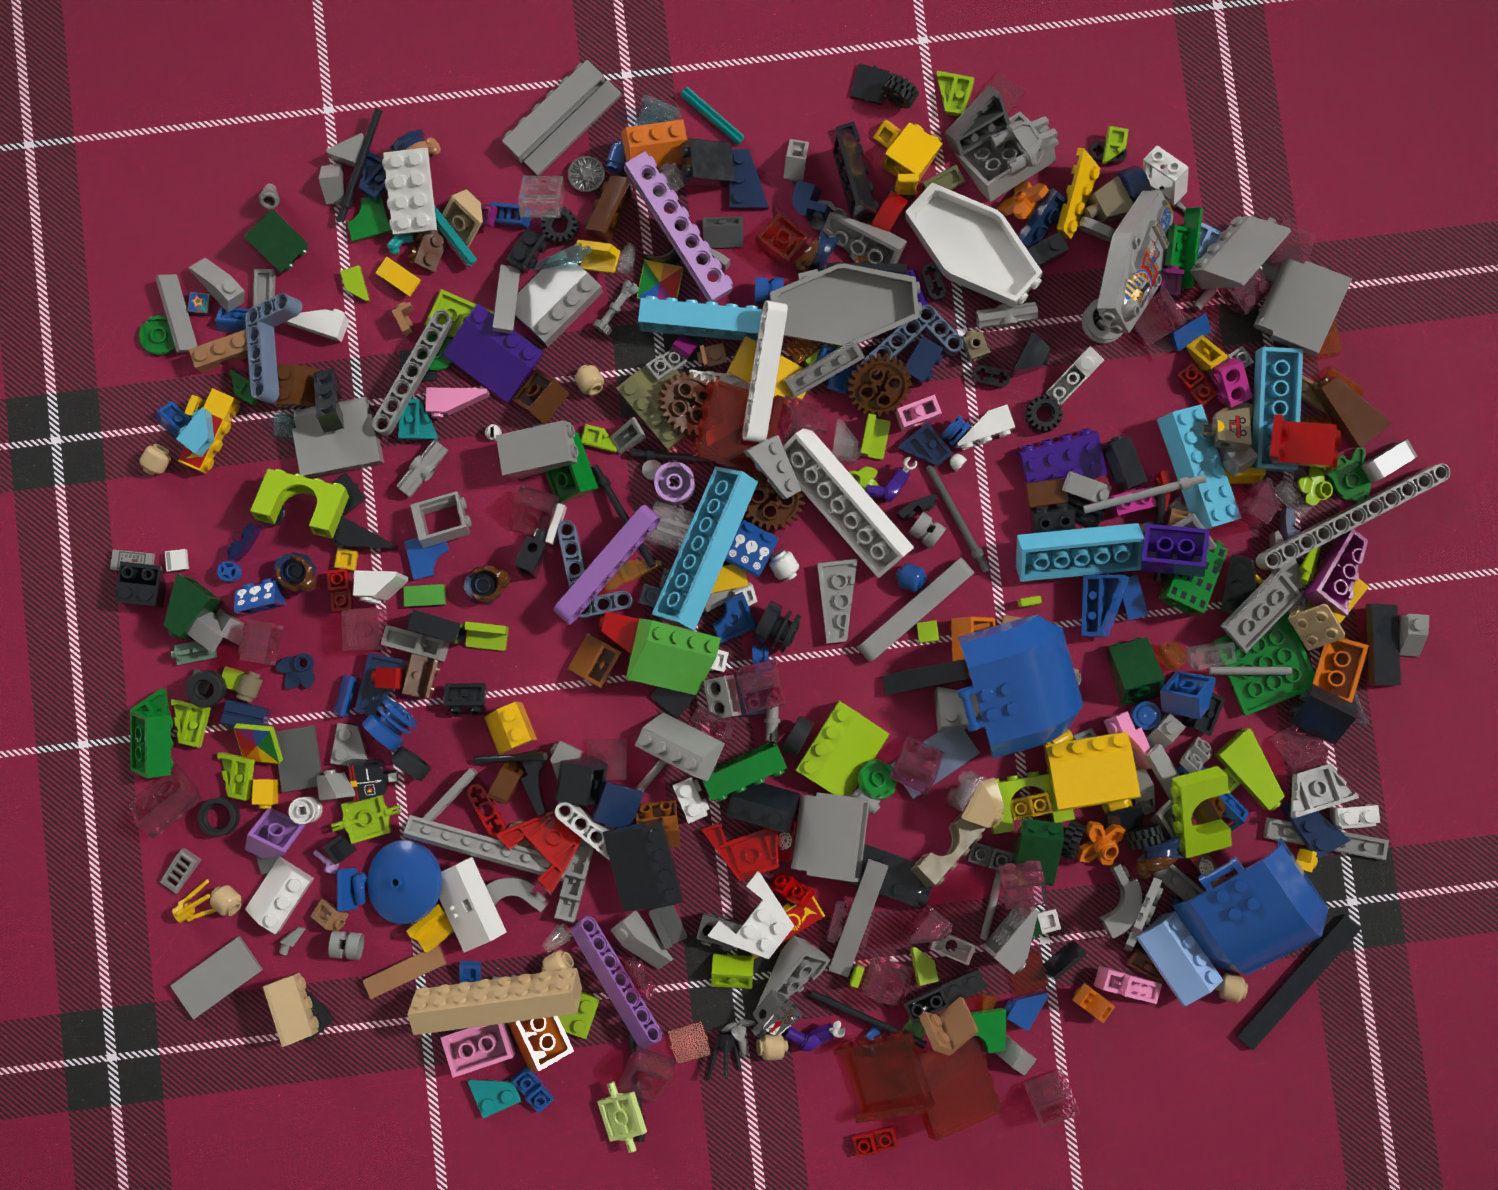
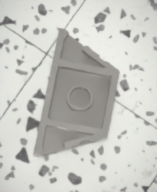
M1331 764L1294 774L1292 778L1291 818H1297L1357 799L1359 796L1356 792L1352 793L1346 786L1347 782L1337 774V771Z

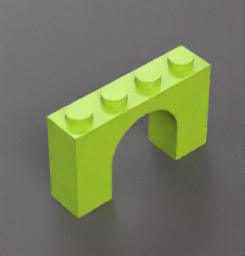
M267 469L251 508L254 519L275 525L282 505L288 498L296 494H309L317 499V506L309 524L312 533L333 539L349 498L346 488L338 483H325L318 478L313 480L301 474L292 475L280 469Z
M1218 766L1172 778L1170 791L1174 802L1172 805V811L1175 816L1173 828L1176 837H1179L1180 840L1177 851L1181 852L1185 858H1190L1231 847V828L1222 819L1200 825H1194L1191 822L1193 811L1202 801L1229 793L1228 775Z
M1048 769L1047 773L1039 774V771L1028 772L1027 777L1019 778V775L1007 776L1006 781H999V778H996L1005 808L1002 812L1004 815L999 825L990 827L991 833L999 834L1015 831L1010 804L1013 795L1019 789L1026 786H1034L1043 793H1049L1054 811L1049 813L1051 822L1058 823L1075 819L1073 809L1058 811Z

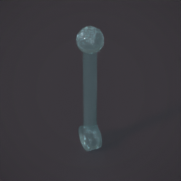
M1357 686L1354 698L1361 716L1360 722L1363 725H1367L1369 720L1365 717L1360 703Z

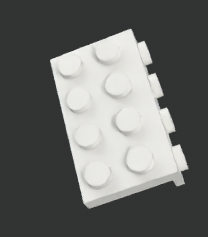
M428 148L383 153L382 164L386 171L385 187L389 197L387 206L391 214L389 224L393 234L401 235L437 230Z

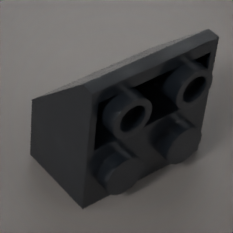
M120 561L115 602L164 608L166 584L162 566Z
M593 756L562 760L560 762L555 800L585 806L597 804L604 781L606 780L608 764Z

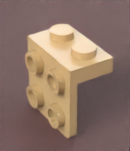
M1301 604L1292 606L1288 619L1308 651L1344 638L1345 632L1327 604H1322L1305 611Z

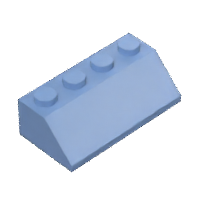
M1176 911L1160 915L1136 937L1183 1007L1209 994L1223 981Z

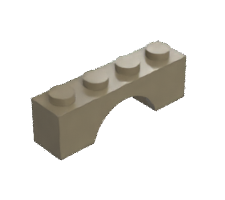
M960 813L948 827L952 838L949 851L944 856L933 853L925 854L910 870L927 888L934 885L937 887L944 881L946 872H951L958 863L956 861L960 857L963 858L970 851L969 846L982 838L983 835L981 833L986 827L961 818L963 813Z

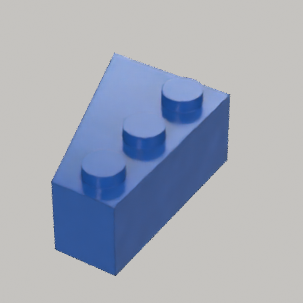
M1083 575L1081 636L1109 637L1130 577L1125 575Z

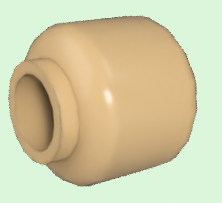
M583 365L577 370L575 382L582 393L596 395L603 388L604 378L595 366Z
M159 444L146 447L140 458V464L144 467L143 471L150 475L164 473L171 461V456L168 454L169 450Z
M219 886L212 891L210 905L220 915L232 916L241 908V895L231 886Z
M562 950L555 951L544 958L542 972L558 971L564 968L572 969L574 965L573 959L568 952Z
M1225 973L1222 976L1223 981L1215 988V990L1219 991V997L1235 1003L1245 999L1248 984L1245 983L1244 978Z
M766 1033L761 1039L757 1040L758 1056H761L764 1061L781 1060L785 1052L788 1051L787 1039H784L781 1034L775 1036L771 1033Z

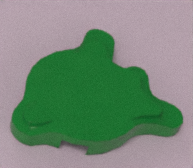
M1363 447L1355 448L1350 460H1347L1344 455H1340L1338 469L1334 468L1333 473H1325L1324 468L1319 467L1324 476L1330 480L1334 492L1340 498L1354 503L1368 498L1371 483L1361 467L1365 463L1366 454Z

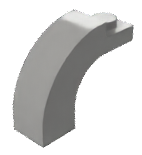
M1119 863L1109 866L1120 888L1119 903L1111 912L1099 917L1105 931L1111 938L1123 934L1134 924L1142 906V892L1138 879L1134 877L1128 879L1127 877L1130 876L1128 870Z
M502 877L486 885L494 905L506 896L521 897L539 912H542L548 905L545 902L546 898L541 893L533 892L537 884L523 877Z

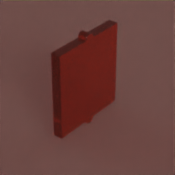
M1039 951L1028 954V958L1025 961L1026 965L1019 973L1017 971L1015 974L1010 972L1017 996L1028 992L1035 993V990L1049 986Z
M702 1020L667 1031L671 1042L670 1049L673 1050L676 1064L711 1054L707 1040L709 1036L705 1033Z

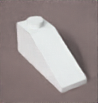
M324 309L302 312L284 323L342 343L349 319L345 316L344 312L338 309H333V311Z

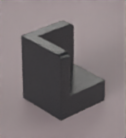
M346 834L339 835L323 848L335 864L343 862L357 851V848L354 844H351Z

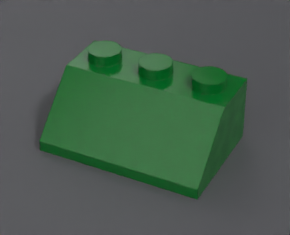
M575 432L573 437L574 444L578 449L577 463L545 472L556 505L585 496L598 489L578 432Z
M130 711V771L145 778L171 775V769L173 768V760L171 758V749L173 747L171 729L173 727V720L170 714L162 711Z

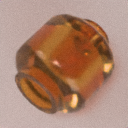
M1165 641L1157 648L1159 652L1156 654V658L1166 670L1172 669L1175 671L1186 662L1187 654L1176 641L1171 643Z

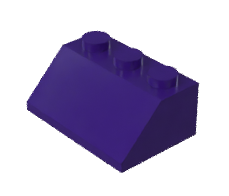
M1146 524L1141 571L1205 577L1210 529Z

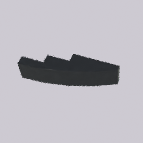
M965 659L883 676L886 696L914 692L926 688H936L969 680Z

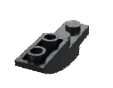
M976 968L960 976L958 974L903 1004L911 1022L914 1023L920 1020L919 1015L924 1011L934 1014L950 1006L959 997L966 998L986 989L987 986L979 969Z

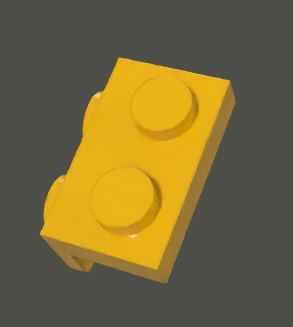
M1299 849L1296 860L1304 871L1312 872L1316 868L1318 862L1317 852Z

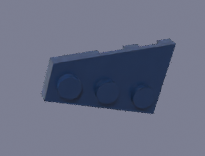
M732 149L735 182L729 185V210H769L750 150Z
M1050 189L1018 236L1027 248L1039 243L1048 234L1049 228L1054 223L1058 224L1062 206L1068 200L1055 189Z
M369 652L354 712L367 715L373 713L376 715L378 712L377 706H382V700L392 690L391 688H375V683H371L372 671H376V667L402 668L403 672L408 661Z
M1291 801L1281 806L1307 849L1317 852L1316 857L1318 859L1351 841L1318 811L1292 819Z

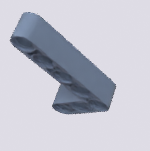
M280 293L250 308L245 315L251 395L253 398L270 404L275 403L279 397L274 327L298 316L302 310V302L285 293Z
M923 305L922 313H928L931 319L924 320L921 314H919L917 320L898 327L870 354L874 359L879 352L888 353L890 359L893 356L896 357L925 331L937 345L944 348L943 352L945 354L955 356L963 346V339L932 306ZM913 326L915 327L916 332L909 333L906 330V327ZM934 328H943L944 334H937ZM899 339L902 345L896 347L892 344V340ZM948 342H956L958 348L951 349L948 346ZM869 355L864 358L866 361L869 360ZM880 370L873 371L871 375H877Z
M564 520L558 525V536L570 589L586 569L578 530L571 521ZM565 526H572L573 531L570 535H563L562 530ZM570 545L577 547V551L573 555H568L566 551ZM573 565H580L581 571L579 574H571V567ZM626 591L596 596L588 605L589 611L586 614H580L579 617L587 619L605 615L606 611L615 613L627 610L632 606L633 598ZM622 595H626L629 598V602L625 606H621L618 603V599ZM603 599L609 602L606 610H600L598 607L599 602Z

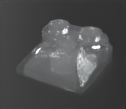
M970 769L967 772L963 771L957 780L960 782L956 789L952 788L947 795V799H949L948 804L959 812L964 813L979 783L987 780V778L976 774Z

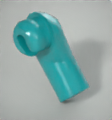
M414 233L395 235L388 242L387 248H389V252L391 254H398L400 252V245L415 242Z

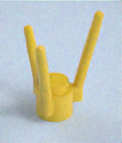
M208 879L194 889L186 898L179 901L178 906L172 909L173 915L178 922L181 923L185 920L190 922L195 918L217 912L215 909H209L193 914L195 913L194 907L210 898V894L193 903L188 902L209 883Z

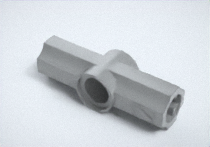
M1036 302L1018 304L1014 308L1002 304L996 308L976 311L978 329L1000 326L1001 328L1011 327L1020 322L1038 319Z
M434 439L424 453L413 460L409 466V471L398 483L397 487L409 497H412L421 484L432 477L436 471V466L448 453V450Z

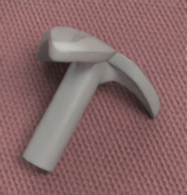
M741 1019L737 1024L736 1022L729 1023L721 1032L725 1033L732 1030L731 1033L738 1041L741 1055H747L749 1051L745 1039L746 1026L756 1025V1022Z

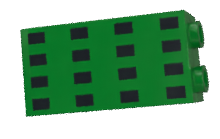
M1213 540L1217 548L1207 550L1205 577L1168 574L1157 599L1192 616L1204 614L1228 549L1223 547V543Z

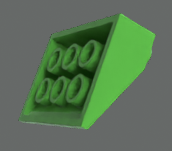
M639 619L626 679L697 695L717 657L721 638L653 620Z

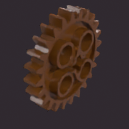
M877 353L874 359L870 354L868 361L862 359V365L855 364L857 370H850L853 377H847L848 382L851 383L846 385L847 390H849L847 394L851 398L852 405L856 404L857 410L862 408L864 415L869 411L870 414L877 412L878 416L881 417L882 412L885 411L888 416L890 409L896 412V405L903 406L901 400H908L905 394L911 393L909 386L912 385V382L908 380L911 378V375L907 372V366H903L902 360L897 361L895 356L890 359L888 353H886L882 358L880 353ZM880 370L877 375H871L873 371ZM892 378H897L894 383H889ZM870 387L867 392H861L863 388ZM882 395H887L885 399L879 400Z
M682 372L680 376L675 374L673 379L670 377L666 380L667 383L661 386L663 390L658 392L661 398L657 400V403L662 404V406L657 408V410L663 411L660 418L667 419L664 425L671 424V431L677 428L678 435L682 434L683 431L685 437L690 436L691 433L693 437H696L698 433L703 435L706 431L712 429V426L717 423L715 419L720 417V414L716 411H719L721 406L716 405V403L721 399L714 396L718 391L711 390L713 384L707 385V378L703 381L700 380L701 374H698L695 378L693 372H690L688 375ZM680 388L685 390L686 395L680 392ZM698 396L703 398L704 403L699 401ZM674 406L680 409V413L675 411ZM692 414L697 415L698 421L694 420Z
M759 471V475L753 472L752 478L758 482L753 495L759 493L764 499L755 501L751 497L746 509L748 514L745 519L752 518V524L759 523L758 528L760 529L766 526V532L769 531L770 527H773L774 531L777 532L778 526L785 530L786 523L792 526L791 519L797 521L798 516L796 513L802 514L803 510L799 507L804 506L805 502L800 501V499H803L805 494L798 492L789 497L792 502L790 505H783L781 503L782 498L775 490L769 487L768 478L764 473ZM769 496L771 498L776 497L775 503L773 501H770L768 504H766L768 502ZM766 504L761 510L757 509L758 507ZM772 509L776 515L768 517L765 515V511Z

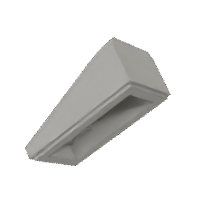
M186 848L181 849L160 883L178 894L202 859ZM183 858L190 863L189 866L182 862ZM178 865L182 866L184 869H186V871L183 872L182 870L177 868ZM173 872H177L179 875L182 876V878L179 879L177 876L173 874ZM172 878L178 883L177 886L169 882L168 879Z

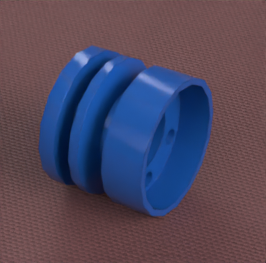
M385 697L382 702L388 709L378 705L377 710L381 717L371 713L362 725L382 745L392 751H396L404 742L399 732L410 735L411 730L406 725L415 729L418 723L401 704Z

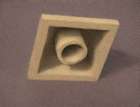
M466 189L451 196L442 215L469 248L483 219L481 202Z
M990 778L979 783L961 818L987 828L999 825L1004 815L1002 812L1005 807L997 779Z

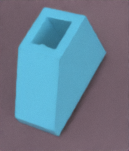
M203 407L193 413L192 420L188 425L180 429L179 436L176 438L200 457L214 443L212 413Z

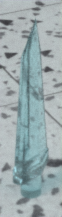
M577 243L572 247L540 260L531 271L580 263L583 261L584 255L591 253L590 246L582 247L581 243Z

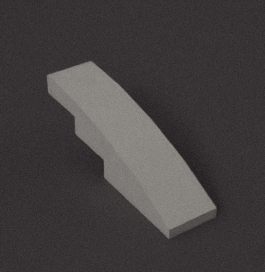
M500 266L492 331L513 334L520 270L513 266Z
M584 839L566 869L554 919L575 924L594 850Z

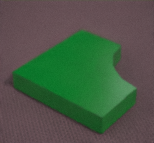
M382 195L377 201L369 197L361 198L359 214L353 220L347 222L353 243L392 232Z
M997 1008L970 1012L978 1028V1033L975 1036L980 1037L984 1051L987 1053L1005 1051L1006 1009Z

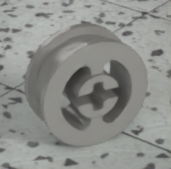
M1097 298L1084 311L1082 328L1086 336L1092 341L1101 344L1111 343L1123 333H1111L1104 320H1101L1100 313L1094 320L1098 322L1094 324L1093 313L1097 310L1099 300Z

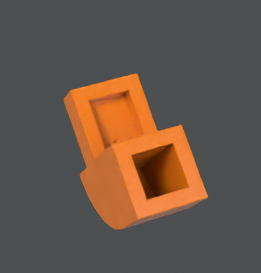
M1085 983L1076 990L1072 999L1102 1023L1105 1022L1115 1008L1113 1004Z

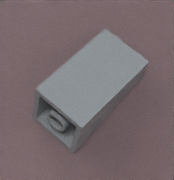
M562 420L496 435L502 475L522 479L577 463L578 449L574 444L575 430L573 425Z

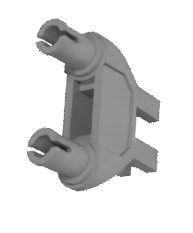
M1046 116L1032 122L1014 121L1007 124L1005 130L990 136L994 148L1011 140L1022 153V155L1007 161L1011 173L1026 166L1033 167L1037 165L1044 152L1059 145V141L1056 138L1058 133L1054 128L1050 130L1047 126L1049 120Z

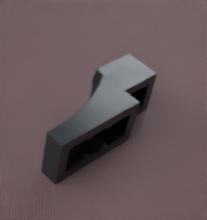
M535 749V750H532V751H530V752H528V753H539V752L537 751V749ZM546 760L522 762L528 775L521 778V781L538 816L548 812L541 791V770L545 768L544 763H546Z

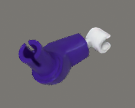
M911 457L905 458L904 468L900 466L886 485L874 486L867 484L865 492L870 497L881 498L885 502L892 501L909 478V469L916 468L917 461L912 466H908L907 463Z
M835 1021L833 1025L828 1023L816 1026L804 1034L790 1026L786 1029L784 1038L799 1045L801 1051L808 1052L834 1037H843L846 1028H841V1022Z

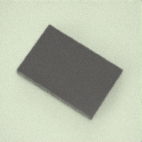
M315 725L275 732L283 757L282 762L278 764L282 793L318 787L317 776L323 774Z

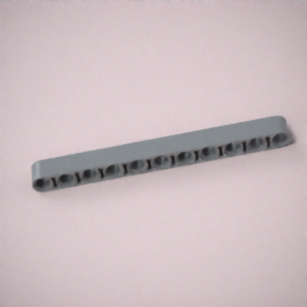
M1442 463L1428 466L1265 550L1257 556L1256 565L1261 570L1279 568L1446 481L1450 477V468ZM1319 530L1322 534L1321 538L1318 535ZM1302 539H1303L1304 542H1305V546H1304V547H1303L1302 544H1301V540H1302ZM1285 548L1288 550L1287 556L1284 553ZM1268 556H1269L1270 559H1271V564H1270V565H1269L1268 562H1267V557H1268Z

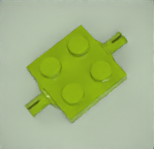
M383 795L359 802H347L341 804L343 821L332 823L331 827L340 825V827L333 828V832L345 829L349 834L351 844L391 833L390 816L401 813V809L393 811L401 807L396 805L388 808L384 802Z

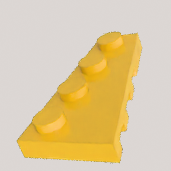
M1085 148L1077 149L1078 163L1073 165L1071 172L1074 174L1072 185L1067 187L1068 201L1062 206L1057 226L1058 232L1065 239L1072 240L1081 215L1084 213L1088 198L1092 194V188L1100 174L1101 168Z

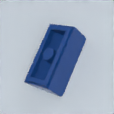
M220 306L215 320L217 329L219 331L236 333L246 330L245 315L249 309L235 308L227 313Z
M1202 314L1168 334L1177 352L1199 336H1205L1211 332L1207 315Z
M173 401L156 411V420L175 438L179 436L180 429L188 425L192 420Z
M344 674L334 714L343 717L349 716L359 680L358 677Z
M342 868L337 871L338 912L354 910L358 907L355 903L352 883L353 876L357 874V868Z

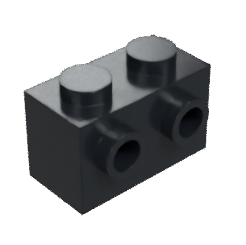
M1059 503L1056 506L1045 505L1030 508L1032 533L1075 529V510L1071 504Z

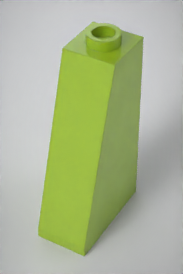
M1242 728L1214 756L1225 768L1230 770L1240 781L1243 788L1264 810H1274L1281 805V800L1285 796L1250 728Z

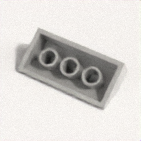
M666 713L660 714L642 728L635 744L640 749L678 769L706 781L709 780L725 745L724 742Z

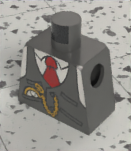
M772 989L753 1012V1016L758 1024L752 1029V1032L759 1039L767 1032L777 1036L782 1034L803 1015L792 1000Z

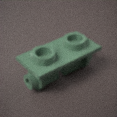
M197 641L174 645V651H171V656L173 659H176L177 665L218 657L217 650L210 652Z

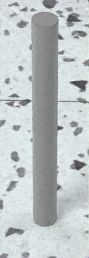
M1209 667V675L1292 674L1291 667Z
M996 870L980 939L988 940L1004 876V872Z

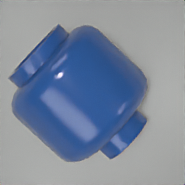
M907 563L903 568H898L895 578L898 579V586L900 588L917 592L919 589H923L927 575L923 568Z

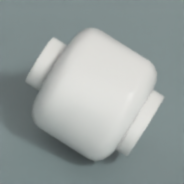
M781 550L771 556L769 566L777 579L789 581L797 575L796 571L799 569V564L790 551L785 552V550Z

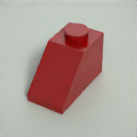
M376 667V671H372L371 683H375V688L400 689L402 668Z

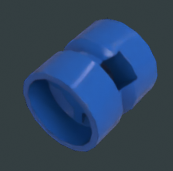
M755 277V303L764 304L765 301L770 300V292L783 287V278L772 277L768 281L767 277Z

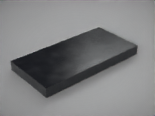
M1366 604L1369 685H1401L1398 606L1393 604Z

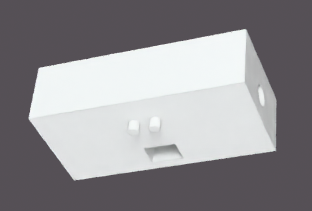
M472 857L441 872L442 886L439 899L464 953L507 933Z

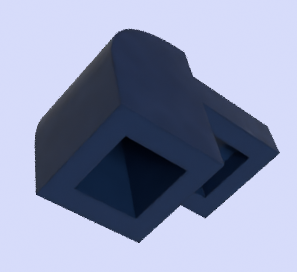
M1135 165L1117 172L1133 203L1142 191L1152 190L1149 179L1142 168Z
M797 180L792 201L795 209L809 221L812 220L813 216L824 219V216L828 217L830 212H834L828 205L818 202L821 190L816 185Z

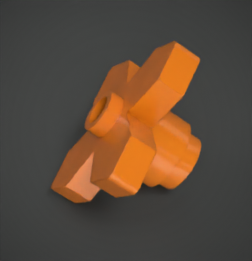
M1023 181L1014 188V196L1004 200L997 209L1005 216L1014 213L1019 219H1030L1039 207L1037 201L1042 199L1049 189L1042 183L1032 186L1029 181Z
M1089 821L1085 833L1090 841L1079 846L1075 857L1080 862L1088 863L1097 857L1101 864L1113 865L1119 853L1116 843L1122 840L1125 829L1121 825L1111 824L1104 830L1099 822Z

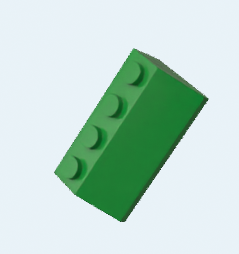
M771 741L716 765L709 780L702 781L711 801L716 800V802L726 799L728 797L727 794L735 791V794L746 790L747 785L752 783L758 785L764 782L765 777L781 775L787 766L776 742Z

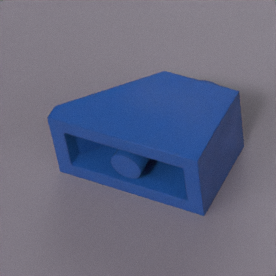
M1040 990L1014 997L1004 1007L1006 1009V1018L1029 1031L1049 995Z

